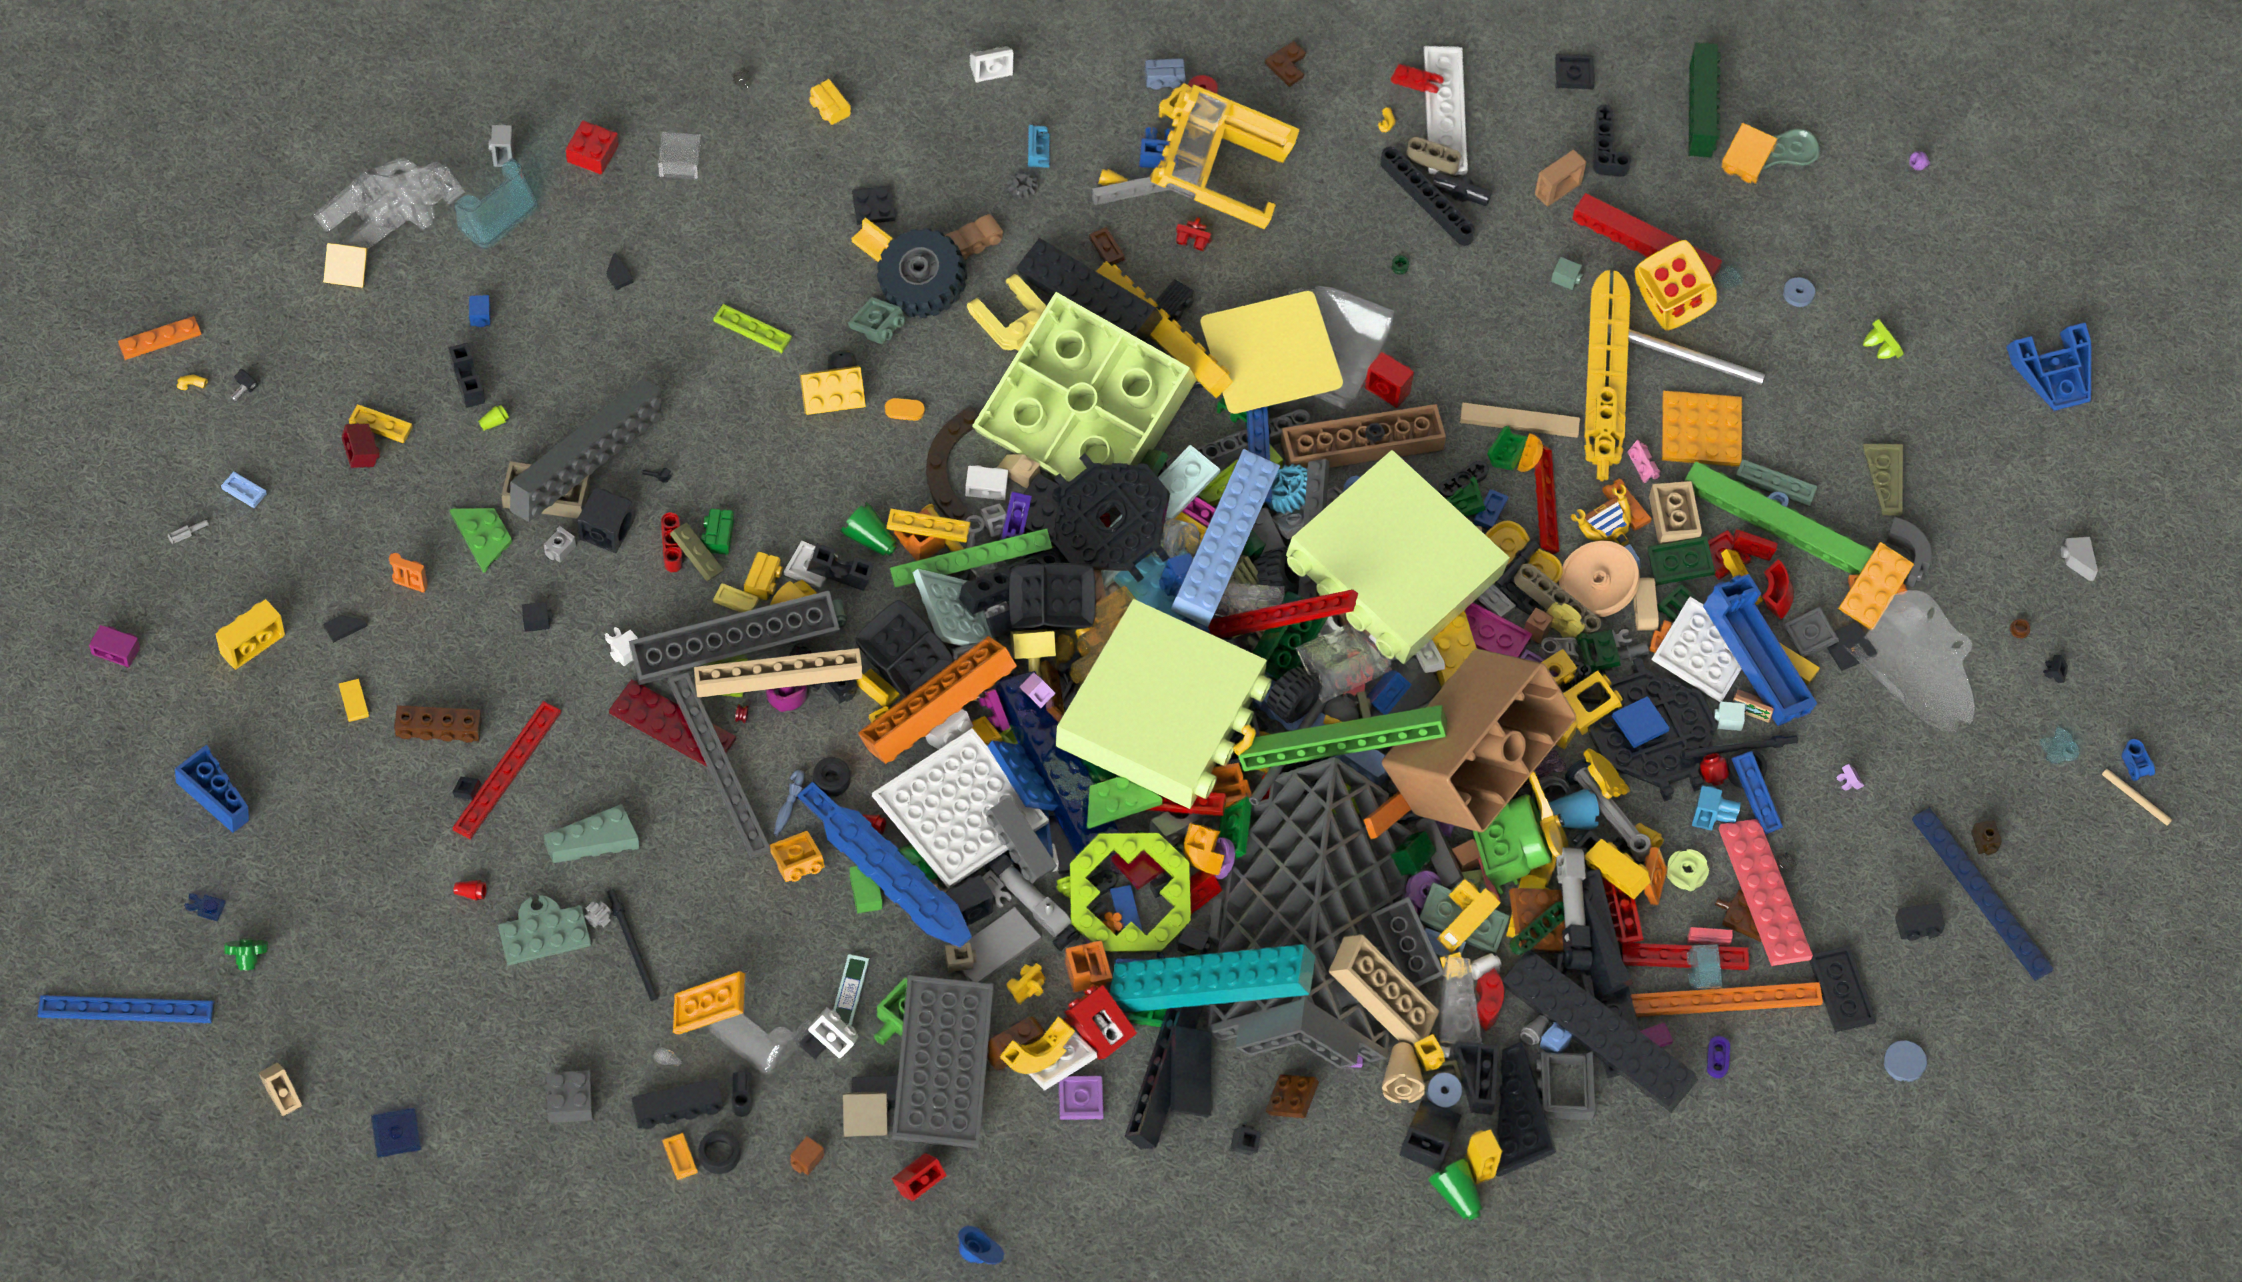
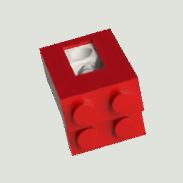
M1092 985L1084 991L1085 995L1079 999L1077 997L1068 1003L1069 1008L1064 1011L1067 1016L1063 1020L1070 1026L1074 1025L1084 1041L1096 1052L1097 1059L1101 1060L1111 1055L1135 1036L1137 1032L1104 985ZM1108 1029L1112 1032L1111 1040H1109L1106 1036V1031Z

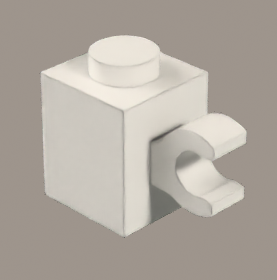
M615 627L614 633L616 636L611 637L606 633L605 639L611 644L610 654L614 661H619L625 666L633 661L629 641L638 638L631 630L622 635L620 630Z

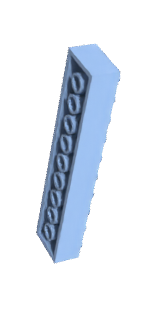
M1243 449L1171 607L1172 611L1207 627L1209 626L1280 465Z

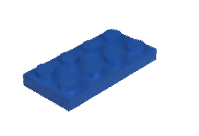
M992 740L987 747L1024 806L1054 811L1058 806L1054 800V795L1047 789L1044 779L1035 770V765L1025 754V749L1019 744Z

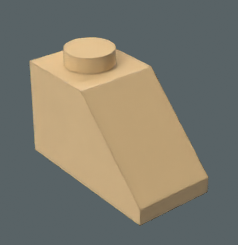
M1023 454L1006 455L997 467L1008 470V478L1025 488H1028L1036 475L1040 474V464Z
M279 1063L258 1073L282 1116L302 1106L284 1068Z

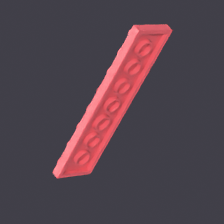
M1752 819L1738 821L1735 824L1732 822L1720 824L1719 832L1771 966L1811 960L1812 952L1759 821Z

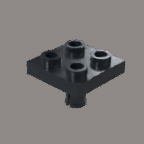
M1573 661L1577 667L1574 674L1575 677L1566 684L1564 682L1560 684L1562 693H1565L1595 672H1591V668L1587 664L1584 668L1585 662ZM1596 682L1578 694V700L1600 703L1602 685L1600 682Z

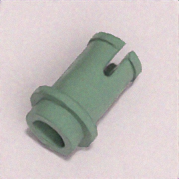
M838 599L833 600L832 603L839 627L844 626L848 618L844 613L843 602Z

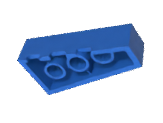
M207 745L175 768L176 783L232 833L249 821L247 804L237 789L232 786L229 777L222 771L219 762L213 757Z

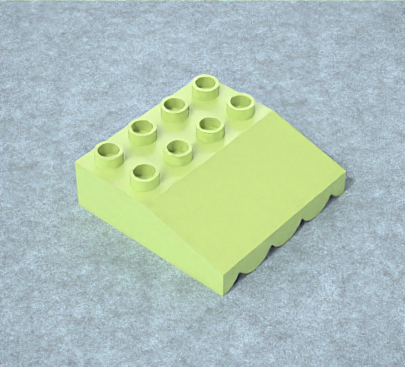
M1055 292L972 427L979 434L1012 453L1023 454L1039 463L1040 469L1056 477L1060 473L1069 483L1086 469V466L1079 459L1084 453L1093 463H1101L1102 465H1112V463L1140 464L1149 449L1153 450L1195 384L1196 378L1190 367Z

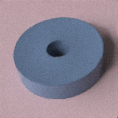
M1800 277L1787 281L1783 290L1785 300L1796 307L1809 305L1815 295L1813 284L1807 279Z
M1449 1073L1435 1075L1427 1085V1096L1430 1102L1442 1108L1451 1107L1456 1104L1462 1094L1459 1080ZM1441 1087L1447 1088V1094L1441 1092Z

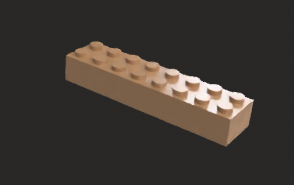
M1437 404L1286 427L1282 428L1280 441L1288 467L1291 464L1295 466L1300 464L1303 468H1308V462L1327 459L1330 462L1329 468L1381 460L1391 450L1399 457L1444 450L1446 435ZM1378 423L1383 427L1385 435L1381 441L1374 442L1366 438L1365 430L1370 424Z

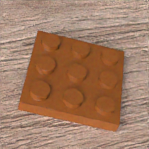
M1510 889L1509 894L1515 935L1549 906L1558 901L1563 902L1561 890ZM1559 909L1553 914L1555 917L1559 915ZM1543 918L1544 926L1549 928V921ZM1565 920L1530 950L1533 952H1565L1563 950L1562 931L1565 929ZM1530 928L1531 936L1533 938H1536L1537 934L1535 930ZM1524 939L1520 941L1519 946L1521 947L1526 941Z

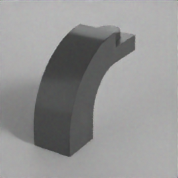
M1895 517L1886 543L1898 546L1910 555L1914 565L1911 568L1906 585L1914 587L1916 580L1920 581L1923 573L1927 574L1932 559L1931 546L1919 528L1908 521Z

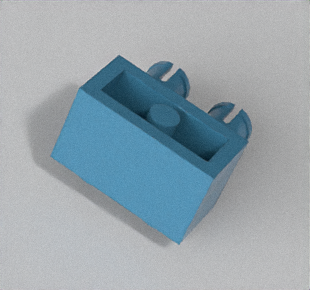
M1702 786L1696 803L1692 826L1712 831L1716 821L1732 822L1735 824L1741 802L1723 799V796H1721L1722 790L1713 786Z

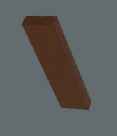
M1044 660L1040 663L1042 680L1056 693L1046 703V709L1060 722L1065 714L1060 677L1057 669Z

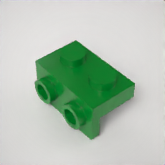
M1504 426L1487 453L1492 466L1513 471L1521 459L1528 436L1512 434L1510 427Z

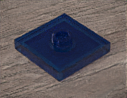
M415 1108L371 1115L378 1158L421 1150Z

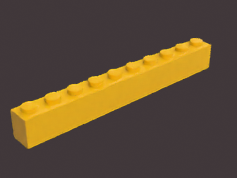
M1106 261L1096 270L1097 273L1154 307L1158 306L1152 298L1146 299L1144 297L1146 294L1139 286L1134 288L1132 286L1134 282L1127 275L1123 277L1121 275L1122 271L1115 264L1111 266ZM1161 308L1158 311L1163 318L1149 336L1172 358L1190 367L1196 380L1217 398L1233 382L1228 376L1230 372L1223 365L1219 367L1217 365L1218 361L1212 354L1207 356L1204 353L1206 351L1199 342L1194 344L1192 342L1194 338L1187 331L1183 333L1180 330L1182 327L1175 320L1171 322L1168 319L1170 316Z

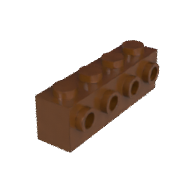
M397 705L394 725L396 737L402 739L413 737L421 738L422 740L441 739L447 742L462 740L467 743L479 741L482 721L481 711L476 709Z

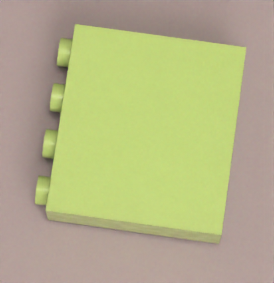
M1393 450L1386 454L1292 537L1286 554L1290 568L1299 576L1307 574L1317 584V591L1320 596L1351 589L1358 592L1354 611L1346 613L1347 620L1355 629L1359 631L1366 629L1376 638V646L1384 656L1389 659L1396 657L1402 664L1411 659L1503 575L1510 559L1507 554Z
M1133 599L1059 722L1056 746L1190 809L1197 796L1207 799L1217 779V776L1211 774L1216 763L1225 767L1234 751L1233 747L1235 746L1229 740L1235 731L1242 734V728L1247 724L1250 725L1254 712L1249 710L1248 707L1252 700L1255 699L1262 702L1265 699L1272 683L1271 679L1265 677L1267 660Z

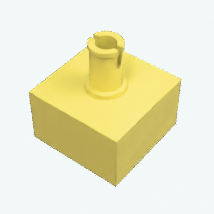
M1052 629L1011 631L1013 658L1028 659L1029 677L1033 673L1037 676H1042L1040 658L1056 656L1054 631Z

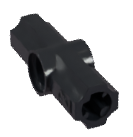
M1438 171L1433 181V185L1438 190L1451 194L1453 199L1460 202L1468 200L1486 207L1492 195L1491 190L1473 184V181L1465 176L1455 178Z

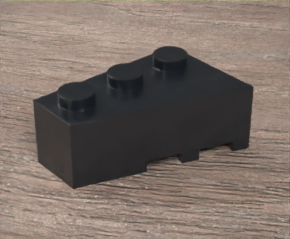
M1456 1041L1453 1053L1460 1071L1471 1113L1493 1115L1496 1101L1499 1046Z

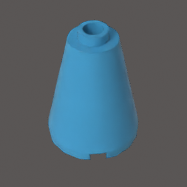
M1583 789L1548 802L1555 815L1561 813L1565 823L1562 827L1583 830L1596 829L1598 822H1595V816H1599V806L1595 794H1590L1591 789Z

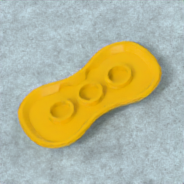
M1512 521L1499 522L1485 534L1510 557L1507 565L1514 559L1516 552L1521 551L1530 540L1525 529ZM1541 549L1534 553L1528 563L1536 567L1555 583L1559 581L1563 574V567L1559 559Z

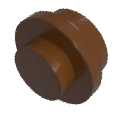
M2024 619L2013 621L2010 625L2011 634L2016 638L2027 637L2030 633L2029 623Z

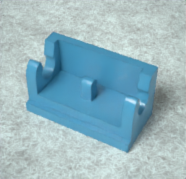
M1029 125L1028 167H1049L1050 134L1039 133L1048 132L1047 127Z

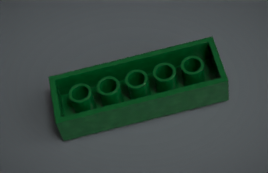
M1699 42L1694 44L1689 64L1688 156L1711 158L1712 152L1717 149V140L1720 137V128H1717V124L1720 122V113H1717V109L1720 107V98L1717 97V94L1720 93V82H1718V79L1720 78L1721 70L1718 67L1721 52H1717L1718 44Z

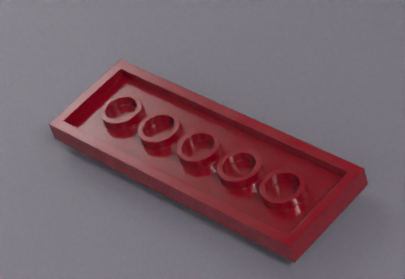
M631 679L610 707L609 714L707 767L679 705ZM712 723L723 749L727 753L735 742L736 736Z

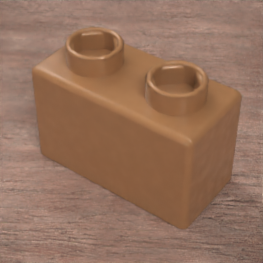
M1475 649L1443 684L1440 691L1427 705V707L1443 706L1447 718L1446 737L1393 746L1383 758L1382 765L1415 815L1484 832L1576 719V714L1544 663Z

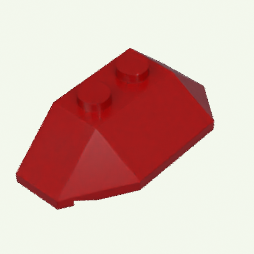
M1602 877L1617 941L1621 944L1644 940L1635 899Z

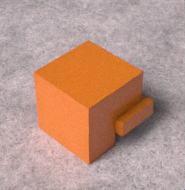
M926 508L919 512L921 514L932 515ZM894 530V534L900 540V543L916 561L927 559L945 547V539Z
M1239 763L1213 768L1211 774L1217 776L1211 792L1226 793L1225 809L1245 797H1251L1252 794L1247 779L1243 780Z
M1102 940L1066 948L1065 964L1073 993L1084 991L1092 985L1106 986L1107 982H1112V975Z

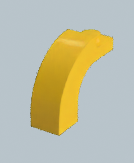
M1057 1017L1038 1041L1029 1045H1022L1013 1040L1000 1058L1019 1073L1030 1074L1039 1072L1051 1066L1067 1051L1063 1046L1075 1030L1062 1018Z

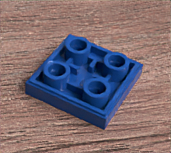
M1648 696L1614 712L1612 715L1633 748L1669 731V726Z

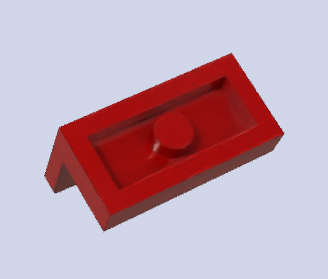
M1736 529L1732 549L1770 561L1777 549L1778 543Z
M1199 870L1190 877L1191 914L1222 891L1214 874Z

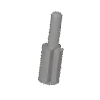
M204 520L190 527L185 525L167 533L168 538L172 544H175L192 536V532L208 526L209 523L207 520Z

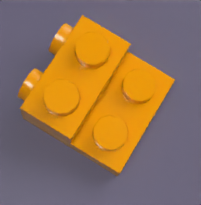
M808 831L769 845L770 852L785 882L790 880L798 881L803 875L809 873L817 874L822 868H825L823 856Z

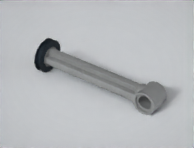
M1586 759L1575 762L1567 770L1565 779L1570 785L1579 784L1582 789H1591L1590 794H1595L1599 810L1627 843L1633 858L1636 861H1645L1646 855H1649L1651 849L1649 837L1638 832L1612 798L1606 799L1603 796L1598 783L1587 768L1591 763L1586 762ZM1639 846H1645L1643 849H1637Z

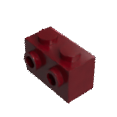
M369 423L346 424L341 438L350 467H374L380 452L379 448L375 445V435L371 431Z

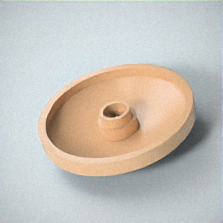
M1595 541L1579 547L1569 555L1562 566L1563 574L1559 579V586L1597 617H1604L1622 610L1631 602L1639 587L1640 572L1635 558L1625 547L1610 541Z

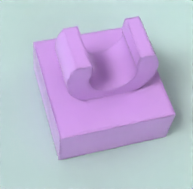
M1850 764L1842 767L1845 774L1838 775L1837 780L1843 781L1847 779V783L1841 786L1843 790H1849L1852 786L1855 789H1860L1864 786L1855 768Z

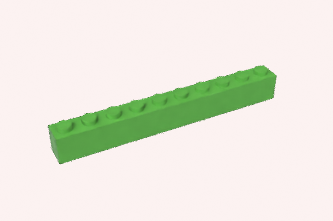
M1695 461L1684 482L1692 481L1694 495L1852 575L1860 574L1873 553L1868 546L1860 545L1850 537L1836 533L1830 527H1824L1813 518H1807L1799 514L1795 509H1789L1781 505L1779 501L1765 497L1761 492L1746 487L1742 482L1728 478L1724 473L1710 469L1704 463Z
M1438 705L1255 737L1252 746L1238 755L1243 770L1250 771L1446 737L1447 718L1443 706Z

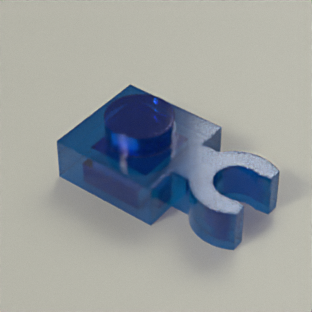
M191 893L189 894V899L195 902L193 904L185 903L184 906L188 911L198 910L197 915L218 922L226 903L225 900L209 895H204L202 900L196 894Z

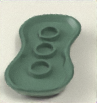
M1792 129L1780 135H1774L1773 137L1777 138V145L1774 151L1770 153L1762 169L1781 163L1805 166L1815 162L1820 154L1817 139L1811 132L1804 129Z

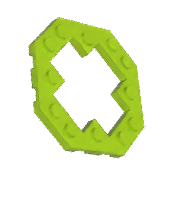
M1159 833L1098 834L1070 863L1071 924L1091 943L1102 940L1105 953L1162 952L1191 921L1189 861ZM1113 850L1128 864L1145 850L1173 877L1160 891V894L1174 908L1147 936L1132 922L1116 936L1087 909L1100 894V891L1086 878Z

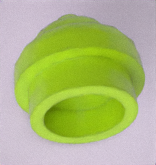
M1070 876L1056 880L1058 892L1070 898Z

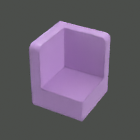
M1035 673L1020 686L1040 708L1056 694Z

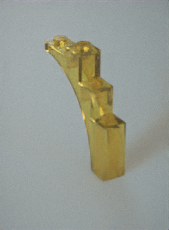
M1125 585L1096 603L1093 626L1089 627L1090 630L1079 636L1077 648L1083 657L1072 663L1070 676L1080 686H1082L1133 599L1137 600Z

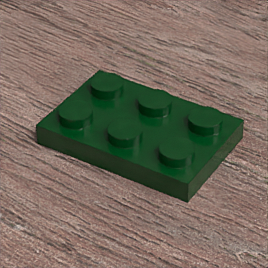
M1707 536L1647 547L1655 586L1715 575Z

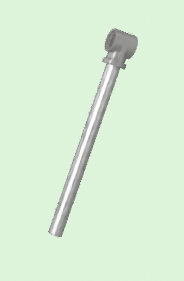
M1608 325L1607 341H1610L1611 325ZM1629 329V342L1762 385L1764 373Z

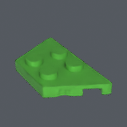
M495 508L450 510L453 520L482 572H486L488 566L494 560H497L501 556L502 551L507 549L512 543V539Z
M1121 776L1092 785L1089 788L1087 827L1089 829L1162 805V798L1153 791Z

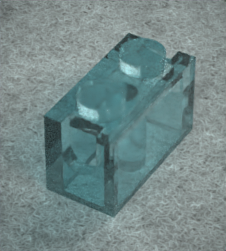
M1718 944L1692 946V949L1689 950L1690 952H1687V963L1691 965L1692 973H1689L1690 986H1693L1694 990L1720 989L1722 987Z

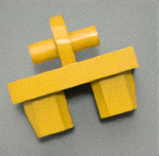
M1037 963L1033 967L1026 964L1020 971L1022 978L1019 981L1011 978L1007 982V988L1013 994L1018 1004H1021L1027 997H1031L1033 994L1037 996L1043 994L1041 986L1045 983L1044 980L1046 978L1041 972L1042 967Z

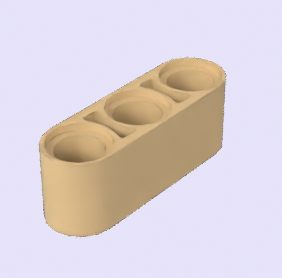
M1640 578L1638 590L1633 598L1636 630H1658L1659 619L1654 578Z

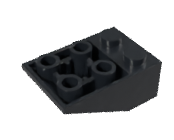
M1422 1100L1403 1141L1400 1156L1440 1171L1462 1115Z

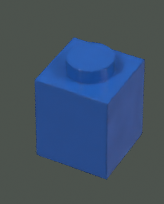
M489 295L469 296L471 326L484 327L490 325L491 306Z

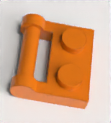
M392 553L389 556V562L393 567L392 579L394 583L425 593L428 587L425 567L417 561L411 562L402 559L398 553Z

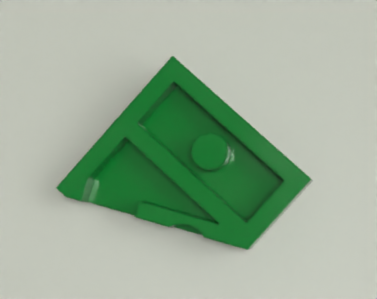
M1472 477L1470 479L1471 483L1464 489L1460 487L1454 492L1453 496L1446 499L1465 517L1486 510L1476 477Z

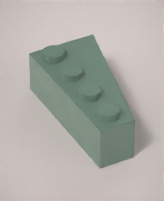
M622 804L544 835L545 847L553 863L581 859V857L600 856V854L609 852L618 853L622 852L621 850L639 849L638 836Z

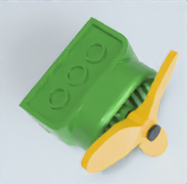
M1534 771L1529 776L1537 798L1540 814L1532 797L1525 794L1510 800L1484 832L1473 830L1486 876L1500 895L1504 893L1503 884L1511 881L1515 885L1520 884L1519 878L1528 875L1532 869L1550 863L1552 861V854L1555 857L1562 855V847L1568 848L1567 836L1562 828L1565 825L1561 813L1555 815Z

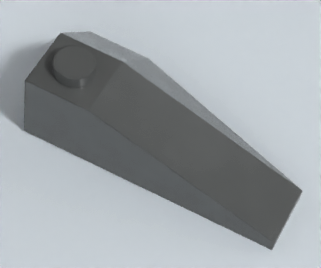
M1415 655L1395 670L1412 685L1388 714L1409 711L1420 704L1423 705L1429 702L1441 689L1432 672L1425 673ZM1371 705L1369 710L1371 717L1383 715Z

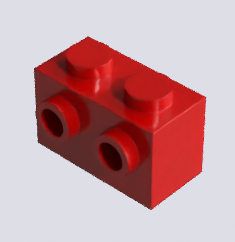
M924 1153L892 1177V1180L903 1197L914 1201L947 1175L937 1158Z

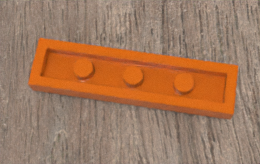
M192 316L119 340L118 343L124 359L127 360L200 336L201 331L195 317Z

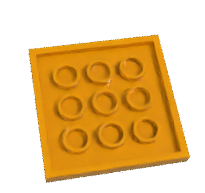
M1663 391L1662 461L1695 463L1696 461L1711 465L1739 467L1742 461V397Z

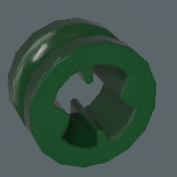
M1402 255L1394 257L1391 265L1392 271L1399 275L1405 274L1409 269L1408 258ZM1398 263H1403L1402 267H1398Z

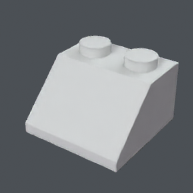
M1005 46L970 53V66L975 81L979 82L1012 75L1013 50Z

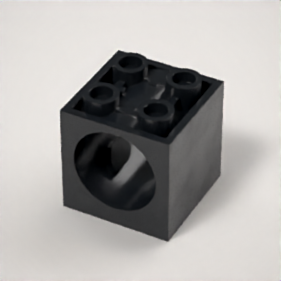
M594 488L577 518L579 539L617 553L634 522L632 501L624 496L619 497L611 494L608 490Z

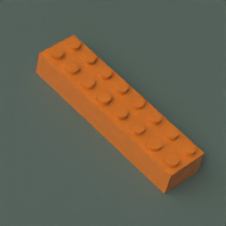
M988 636L859 731L858 734L870 753L885 764L891 762L902 751L911 748L921 737L927 736L937 725L943 724L953 713L959 712L968 702L978 698L979 694L984 690L994 686L1000 678L1009 675L1017 666L1006 647Z

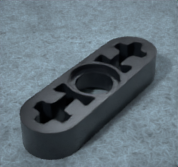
M1476 461L1443 481L1440 484L1439 493L1445 499L1453 496L1454 492L1460 487L1464 489L1471 483L1470 479L1473 477V474L1476 477L1477 483L1483 481L1488 475V465L1483 461ZM1476 468H1477L1478 470H1481V469L1483 470L1482 473H1481V472L1475 473ZM1465 477L1469 480V483L1461 484L1458 479ZM1445 488H1446V489H1451V488H1452L1451 493H1450L1449 491H1446V492H1445V491H1444Z

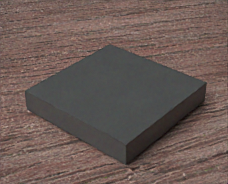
M1820 606L1784 624L1800 656L1804 658L1839 642Z

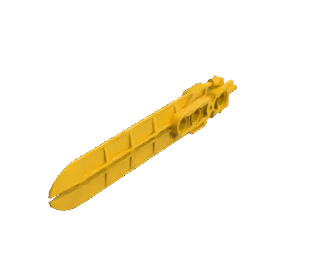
M1610 270L1604 271L1596 279L1591 292L1584 438L1586 440V445L1584 446L1585 459L1597 465V479H1600V481L1608 480L1609 466L1621 462L1626 418L1630 290L1623 276L1619 272L1614 271L1612 294H1609ZM1609 299H1612L1611 319H1608ZM1608 325H1611L1610 345H1607ZM1607 350L1610 351L1609 371H1606ZM1606 376L1609 377V378H1608V386H1607V387H1605V377H1606ZM1592 436L1593 438H1595L1593 448L1589 440V437ZM1614 438H1616L1617 440H1619L1618 447H1616V448H1615V439H1614Z

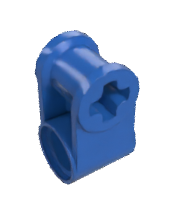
M2137 739L2129 740L2122 751V759L2128 768L2132 780L2137 781L2139 777L2146 775L2153 776L2155 774V767L2144 744Z

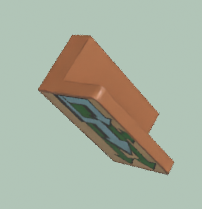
M1738 689L1733 699V703L1745 704L1746 715L1768 723L1770 722L1774 708L1764 705L1760 697Z

